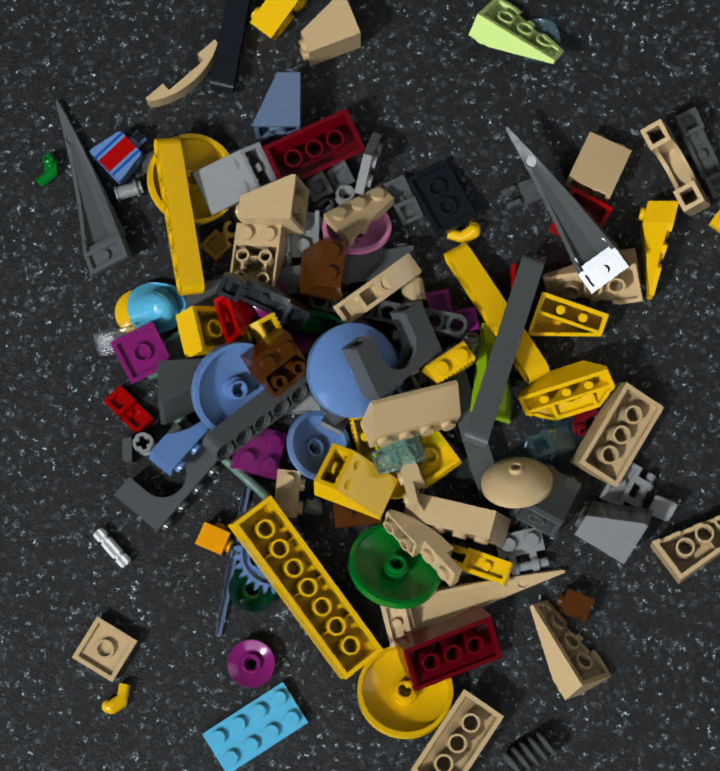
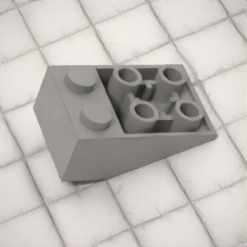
M260 142L240 149L192 173L211 216L236 206L239 203L240 195L277 180Z

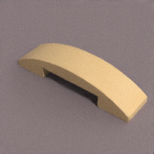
M215 39L198 53L201 63L171 89L168 90L164 84H161L146 97L150 108L172 103L188 94L202 82L215 62L218 42Z

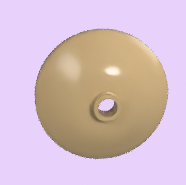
M528 457L502 459L491 465L484 472L481 479V488L484 496L490 502L505 508H525L535 505L544 500L550 494L553 487V477L548 467Z

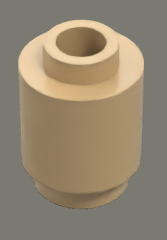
M419 274L401 287L404 302L421 301L423 305V302L427 300L423 278H420Z

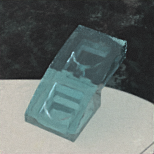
M417 436L384 446L371 452L370 456L378 474L381 475L400 471L403 465L422 462L426 458V453Z

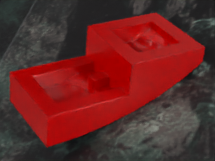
M121 385L104 400L106 405L135 434L144 432L155 422L154 418Z

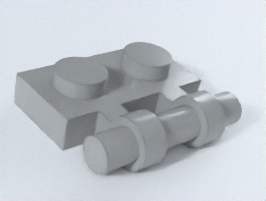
M632 462L618 487L607 483L599 499L606 503L623 505L625 502L630 506L642 508L644 498L654 487L652 484L656 476L648 472L645 479L639 477V474L643 468ZM636 484L640 488L633 498L628 494L633 485Z
M535 528L507 533L504 547L495 545L498 558H508V561L514 564L511 572L512 576L519 575V572L533 570L534 572L540 570L541 567L549 566L547 557H537L536 552L545 550L542 532ZM529 554L530 560L517 563L516 556Z

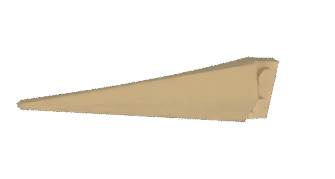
M558 568L510 576L507 586L483 580L453 585L451 587H440L428 601L407 609H394L380 605L390 647H396L394 641L396 638L473 608L485 607L516 592L561 575L565 572V569Z

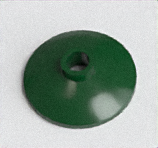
M238 570L232 576L228 587L232 602L241 610L250 613L261 612L268 608L275 597V594H272L271 588H268L265 594L262 591V586L253 590L255 583L251 582L246 585L248 577L239 578L243 570ZM246 590H252L254 595H248Z

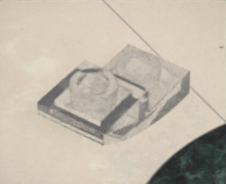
M133 323L118 329L112 327L93 333L98 355L116 354L110 342L140 328V323Z

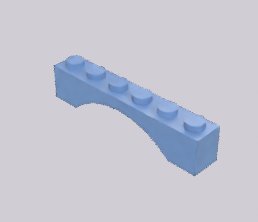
M200 421L188 429L166 434L150 451L149 459L169 476H172L175 471L179 473L186 466V459L190 454L195 456L203 446L201 444L203 438L212 429Z

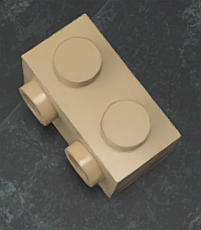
M278 469L275 502L289 520H298V515L303 513L304 501H300V491H305L306 477H302V474L296 470Z

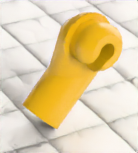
M119 683L117 696L110 700H105L102 703V710L108 714H116L125 708L128 703L131 685Z

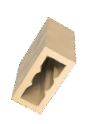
M589 132L565 186L570 189L574 186L607 204L632 150L621 143H614L606 139L601 134Z

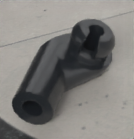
M454 427L446 431L445 440L459 459L463 461L466 458V454L460 448V432L458 428Z

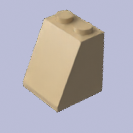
M332 0L301 31V40L298 41L300 45L299 50L303 60H308L310 66L361 48V32L348 0Z
M291 174L240 195L235 213L242 223L282 225L287 234H304L310 190L296 174Z

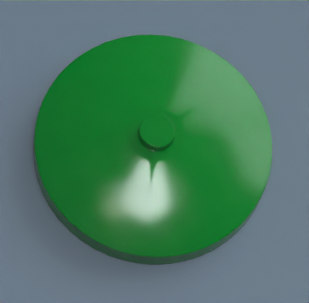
M378 524L365 530L358 536L351 548L348 561L351 579L357 589L376 604L394 609L416 607L428 601L440 586L442 579L438 576L437 571L424 561L420 553L412 557L407 551H404L396 538L385 530L383 524Z

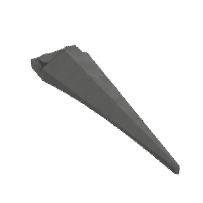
M56 100L75 188L83 255L91 275H98L132 257L125 238L127 236L77 132L62 102Z
M506 126V131L526 166L579 277L590 292L594 293L630 267V263L617 247L618 245L511 127Z

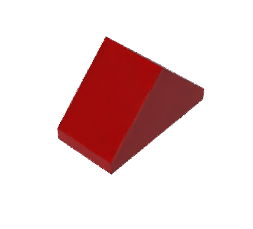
M221 295L213 299L226 343L233 342L244 336L255 311L239 299L237 303Z

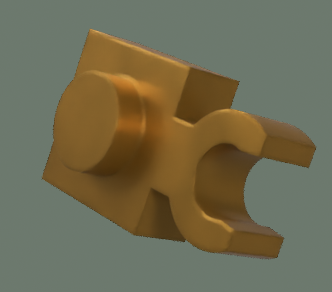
M230 220L224 224L221 233L215 229L200 244V247L216 262L233 247L229 240L235 238V232L230 233L228 231V228L232 225Z

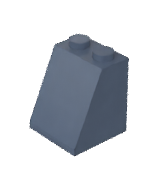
M285 69L282 72L276 73L254 119L253 126L256 139H280L302 128V84L300 72H296L293 69Z

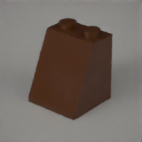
M322 239L303 250L297 296L333 301L343 300L349 262L347 242Z

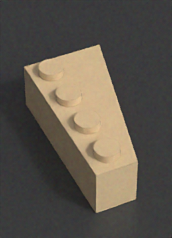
M421 493L419 495L424 511L414 513L410 506H405L404 514L424 523L438 534L444 535V532L452 533L453 537L466 540V537L474 539V542L484 545L490 543L504 547L511 519L494 510Z

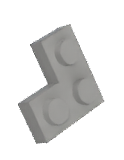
M373 132L363 153L354 193L363 195L366 187L370 188L372 185L374 174H370L371 168L376 167L378 157L380 158L383 144H380L381 134Z

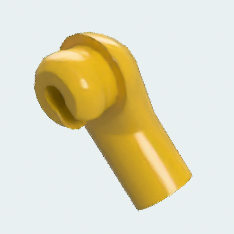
M471 222L462 231L454 230L448 233L447 239L468 244L480 235L481 227L477 222Z

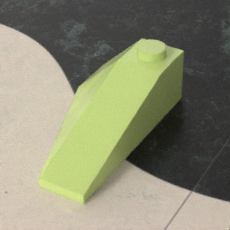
M492 0L477 14L469 36L480 44L554 64L564 53V50L550 37L537 32L534 29L535 24L531 20L526 22L520 16L521 11L505 0Z

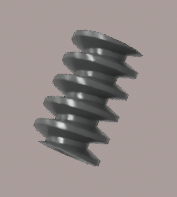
M536 732V741L528 737V746L519 742V751L511 747V756L506 752H503L502 756L508 771H523L524 767L532 771L531 763L539 767L541 766L539 758H543L548 762V753L550 752L554 757H556V753L546 737Z

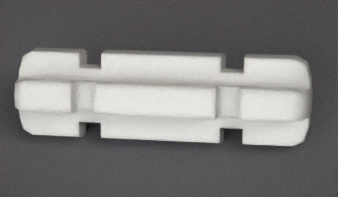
M101 527L93 534L94 538L102 543L101 546L113 559H116V563L121 568L126 567L131 562L129 556L123 553L122 548L111 536H108L109 534L104 528Z

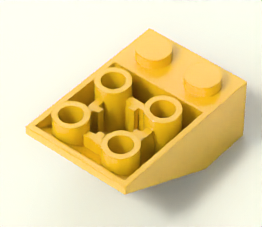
M333 443L314 479V495L380 520L399 480L356 451Z

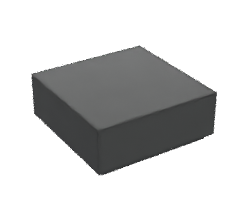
M132 438L122 439V459L126 464H135Z

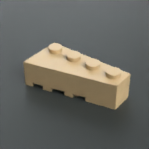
M720 515L651 542L650 547L678 584L720 555Z

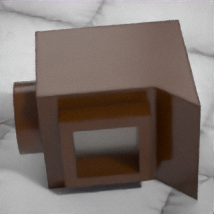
M568 588L565 593L560 592L556 605L562 609L561 613L574 619L579 618L581 625H584L595 600Z

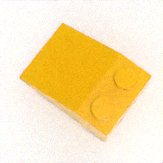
M191 306L175 315L185 359H203L210 351L226 343L215 306ZM249 327L244 336L235 340L255 345Z

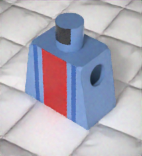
M138 130L130 138H127L121 131H118L93 147L89 152L93 159L121 186L129 180L142 163L144 156L138 148L147 139Z

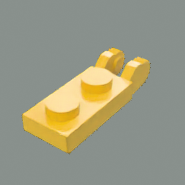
M454 544L451 545L454 548L453 552L466 555L463 563L453 559L463 572L507 586L514 566L512 562L472 548L466 549Z

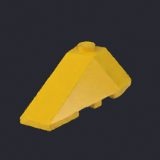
M648 201L646 206L641 207L638 220L641 221L640 235L646 299L649 300L653 298L662 269L660 262L663 260L668 247L665 241L669 237L670 232H672L679 204L678 201Z

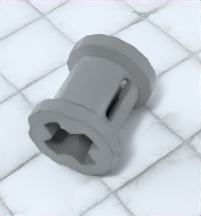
M145 432L136 434L132 441L134 449L143 456L150 455V451L156 446L152 436ZM142 439L150 442L147 444L146 449L139 446L142 444Z

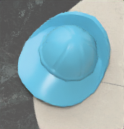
M149 282L136 287L130 293L127 302V312L133 326L138 329L153 322L158 333L167 332L178 326L175 315L186 310L188 307L186 297L179 296L176 286L161 282Z

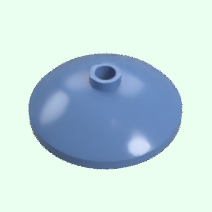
M311 411L299 416L290 426L287 435V451L291 462L301 474L312 480L315 479L333 443L351 449L346 429H344L340 436L320 426L324 417L321 411Z

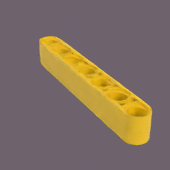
M179 137L154 139V155L177 292L179 296L204 293L205 284L181 141Z
M463 242L444 253L445 261L496 337L507 302L467 243ZM524 329L513 364L525 382L529 384L549 373L550 370L546 360Z

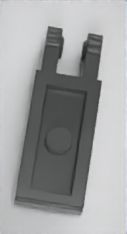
M561 168L552 170V174L568 190L569 188L565 186L566 180ZM532 178L501 191L503 197L520 192L522 197L506 204L508 210L523 205L527 206L542 200Z

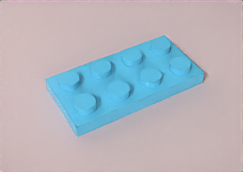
M282 682L202 735L224 771H234L307 724L308 721L284 682Z

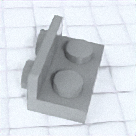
M315 210V213L307 212L304 234H292V259H302L304 249L322 240L320 239V230H322L324 216H320V210Z

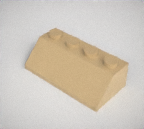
M457 380L370 401L360 422L370 448L376 446L382 448L390 445L392 442H406L415 436L422 435V437H425L435 431H449L453 429L461 416Z
M617 382L570 462L589 475L614 487H618L664 407L629 383Z
M463 689L410 771H469L504 716Z

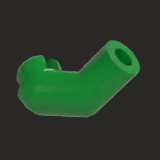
M50 153L42 158L44 173L35 179L42 188L58 175V160Z

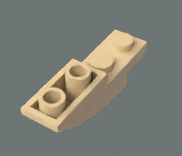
M407 253L337 303L333 308L344 324L352 323L420 274L422 270L410 253Z
M401 441L392 442L385 447L386 453L382 454L386 467L392 469L394 474L397 473L400 485H404L406 493H403V499L406 507L410 506L414 513L424 511L418 489L427 487L423 473L407 445Z
M392 509L386 511L383 522L385 530L396 538L401 548L412 557L420 553L424 561L430 564L437 571L438 576L446 581L450 587L456 584L462 569L451 558L454 548L436 531L417 519Z

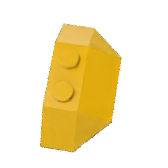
M582 360L552 370L531 382L518 394V399L526 416H536L557 421L601 407L610 392L614 390L615 383L607 366Z

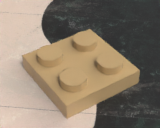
M97 616L72 658L109 681L114 682L138 641Z

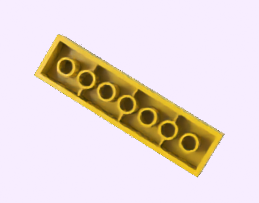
M271 495L265 496L228 524V527L340 679H348L383 651L378 641Z

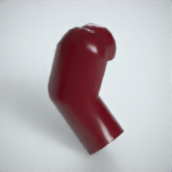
M597 408L574 415L572 423L574 434L584 436L587 433L588 420L598 415Z

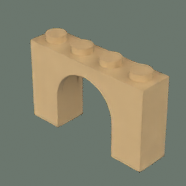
M659 119L641 129L640 132L648 147L657 156L675 188L673 193L683 212L692 217L710 207L711 204L669 126Z

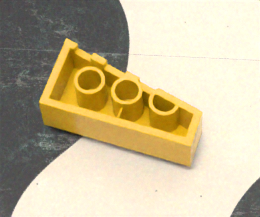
M265 0L262 6H258L251 14L252 20L250 23L276 41L294 19L292 13L300 11L307 3V0Z

